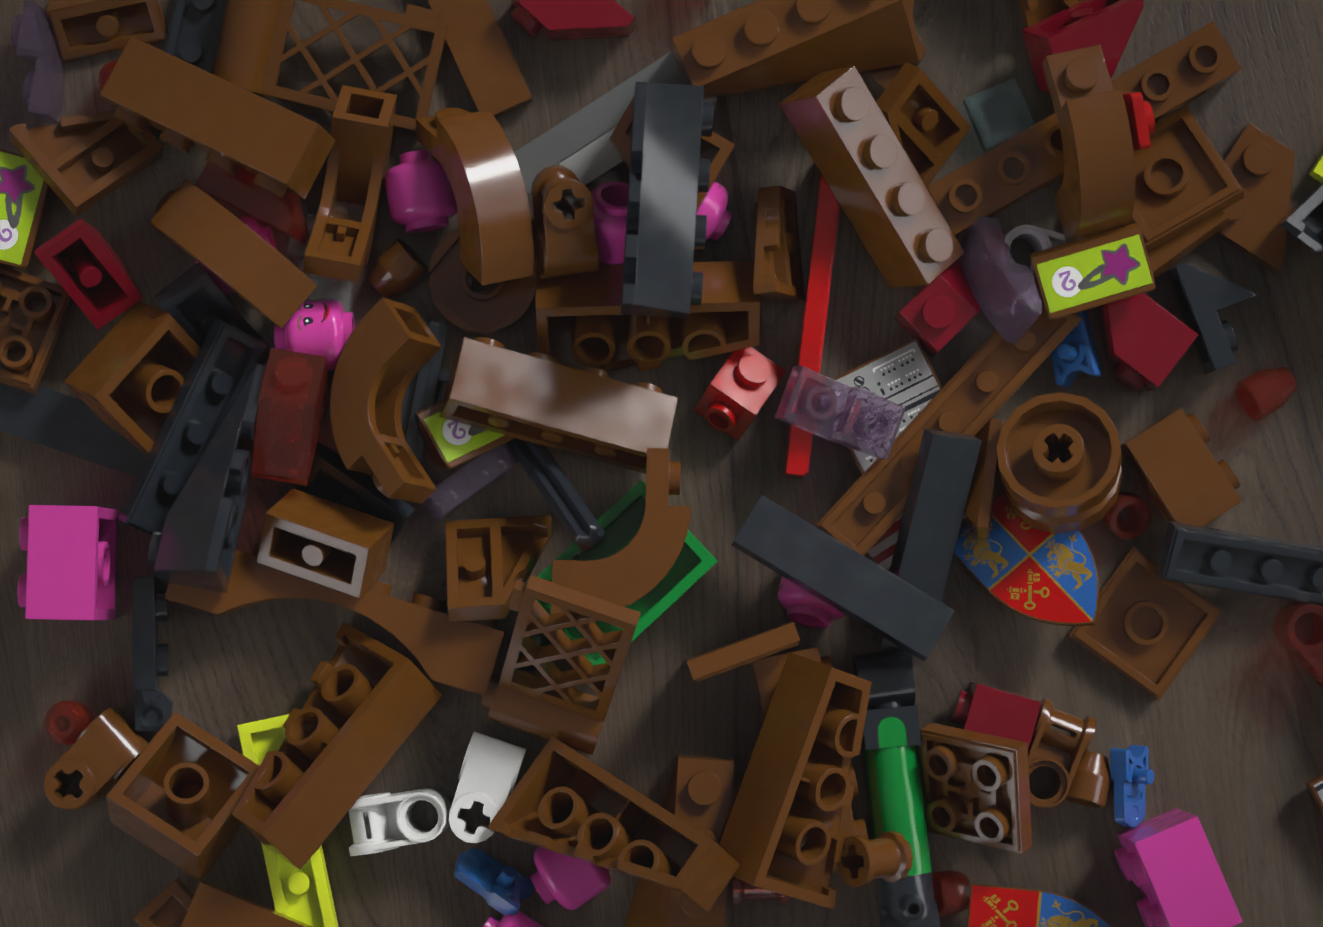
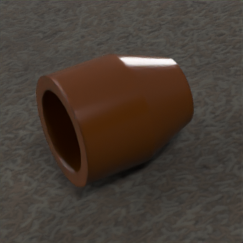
M397 238L378 257L368 280L379 293L389 298L409 289L429 269L410 246Z
M1092 751L1085 753L1079 763L1065 800L1088 807L1105 808L1111 784L1107 756Z

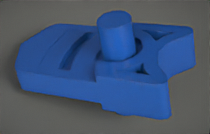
M1086 310L1076 313L1082 320L1052 351L1051 359L1056 384L1069 388L1074 379L1081 373H1087L1099 378L1102 376L1097 348H1095Z
M1130 745L1128 749L1111 748L1109 768L1111 782H1114V818L1118 824L1124 827L1135 828L1145 818V784L1151 785L1154 781V772L1149 769L1148 746Z
M471 848L460 853L456 860L454 876L485 898L489 906H492L504 916L517 914L521 906L519 899L530 898L535 889L532 881L514 867L503 865L479 848Z

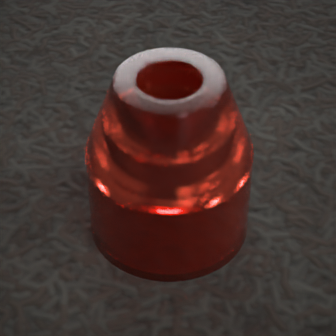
M1286 367L1261 369L1237 382L1235 385V392L1240 405L1247 415L1255 421H1259L1281 409L1297 390L1296 380Z
M79 700L60 701L48 710L44 721L45 730L48 736L56 743L71 745L76 742L88 725L94 721V716L91 709ZM62 715L70 720V727L67 731H62L57 726V720Z

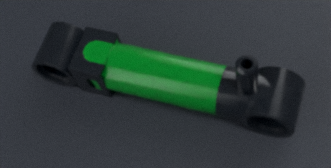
M905 650L856 654L853 656L854 676L872 682L861 747L864 749L873 839H878L880 834L887 831L900 832L904 839L909 842L913 855L912 868L908 872L906 879L899 882H888L883 878H877L880 927H940L938 908L934 896L919 751L921 737L918 708L915 705L916 694L912 657Z

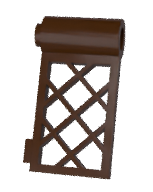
M227 0L211 74L250 92L334 111L338 97L328 83V80L355 64L368 87L373 91L385 92L407 77L412 82L420 95L416 117L414 119L395 114L394 126L416 131V118L428 117L448 30V25L438 23L440 11L407 4L405 14L347 0H299L318 5L330 24L303 42L291 23L296 0ZM328 8L349 13L335 21ZM358 15L370 17L384 38L356 55L340 27ZM381 20L403 26L389 34ZM412 28L435 33L430 56L410 68L393 40ZM334 31L351 59L323 75L307 47ZM288 34H290L297 46L284 53ZM388 44L405 72L377 88L360 60ZM299 52L303 54L318 78L300 91L277 86L282 63ZM427 65L422 87L414 73ZM322 85L330 98L309 94V92Z
M530 575L528 583L517 580L508 609L519 613L501 677L492 675L486 696L482 698L481 706L490 708L489 720L550 740L553 736L570 748L593 755L641 612ZM536 599L556 605L563 612L549 615ZM602 621L620 627L623 630L603 633L594 622ZM576 626L585 638L571 640L562 629ZM543 633L552 644L539 647L530 635ZM598 652L607 663L592 665L584 654ZM565 658L574 669L561 672L552 661ZM534 665L543 676L538 677L516 668ZM587 683L599 697L578 691L574 686Z

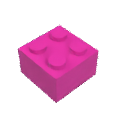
M29 505V517H22L19 528L20 548L22 551H27V573H21L19 576L17 597L19 606L26 607L25 619L115 620L119 510L98 506Z
M1175 808L1144 821L1135 828H1128L1116 833L1121 848L1114 850V854L1127 881L1133 880L1141 891L1144 899L1137 901L1136 905L1146 927H1233L1243 922L1198 816Z

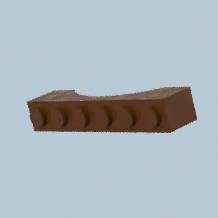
M255 544L253 553L236 549L227 593L173 583L168 585L164 599L217 615H226L251 604L281 598H308L338 604L367 616L394 634L417 658L431 680L486 696L491 677L495 673L507 631L496 628L498 619L449 622L448 613L443 612L446 601L414 592L412 600L409 602L390 596L393 585L376 580L358 598L257 562L259 544Z

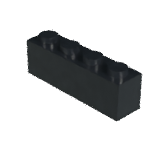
M650 82L635 83L620 314L688 319L690 305L701 306L703 272L693 271L694 249H705L707 215H696L697 193H708L710 159L700 158L701 136H712L714 103L703 102L704 86Z

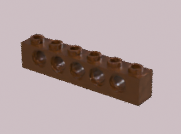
M1213 21L1112 79L1111 83L1114 90L1121 89L1122 92H1141L1143 101L1150 103L1156 122L1226 83L1242 68ZM1056 112L926 187L956 238L1064 176L1063 143Z

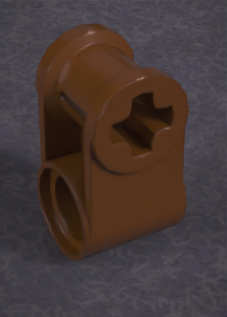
M559 165L544 168L536 175L531 187L534 218L533 249L540 277L546 279L597 271L599 268V248L595 233L591 192L579 181L572 170ZM568 189L570 191L562 195L563 190ZM559 200L562 201V203L558 205H555L554 203Z
M1044 697L1041 700L1042 704L1028 748V768L1030 775L1037 767H1045L1052 774L1054 784L1050 794L1044 798L1038 799L1030 792V806L1050 808L1064 801L1069 793L1079 763L1087 752L1092 740L1097 720L1089 715L1082 719L1053 707L1052 700ZM1051 725L1069 732L1071 736L1053 730Z
M110 707L91 722L80 734L74 745L50 767L45 775L43 784L45 795L52 804L61 809L71 810L89 807L97 802L125 774L149 743L113 707ZM82 773L84 777L79 783L80 788L84 791L82 795H67L65 790L70 784L65 776L67 774Z

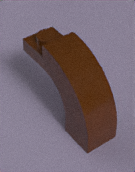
M1101 45L1048 55L1045 57L1042 67L1058 119L1064 152L1063 182L1054 197L1066 243L1130 225L1135 203L1134 152L1121 89H1113Z
M342 85L331 122L330 135L336 141L328 155L322 197L304 255L303 273L324 276L334 280L341 279L359 282L363 265L368 263L385 186L384 176L387 173L397 95Z
M444 108L438 110L434 116L416 118V139L443 166L454 192L460 227V263L482 286L533 276V232L525 185L511 144L496 118L489 110L469 113L467 110L460 108Z
M186 179L178 189L169 191L160 200L155 209L156 215L149 223L164 238L193 257L261 315L281 329L318 286L251 228Z
M382 297L350 334L337 362L330 398L332 432L337 450L347 470L372 475L373 483L377 489L390 499H400L422 504L437 489L405 440L401 423V410L404 395L411 380L442 347L415 307Z
M647 448L645 514L641 527L633 540L618 553L600 560H552L553 583L626 607L644 597L667 575L682 550L691 515V506L668 505L669 495H680L681 461H670V448ZM551 604V614L563 612L558 606Z

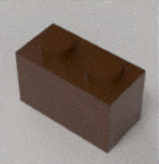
M1182 408L1171 411L1121 443V454L1167 525L1168 521L1205 526L1242 502L1235 491L1240 487V482L1228 463L1223 459L1217 462L1205 443L1210 441V436L1199 418L1194 413L1187 416Z
M293 488L265 513L257 562L360 598L385 572L394 523Z

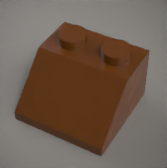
M139 301L133 305L67 377L64 383L98 418L148 457L200 351V347L169 313Z
M174 712L107 794L106 799L110 822L201 881L235 838L241 823L232 815V812L255 775L259 765L177 712Z

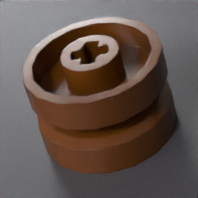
M1059 392L1039 395L1020 405L1002 425L996 446L1004 498L1017 517L1034 529L1056 534L1082 531L1103 519L1117 501L1122 482V458L1118 430L1105 410L1086 397Z

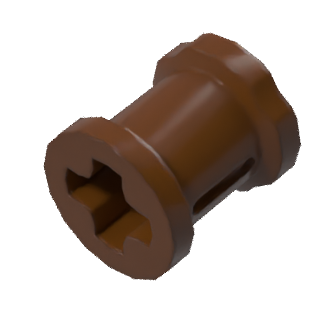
M887 831L880 834L878 839L866 840L858 835L844 838L842 863H837L843 881L852 887H863L876 878H883L888 882H899L906 879L908 872L912 868L913 855L909 842L904 839L900 832Z

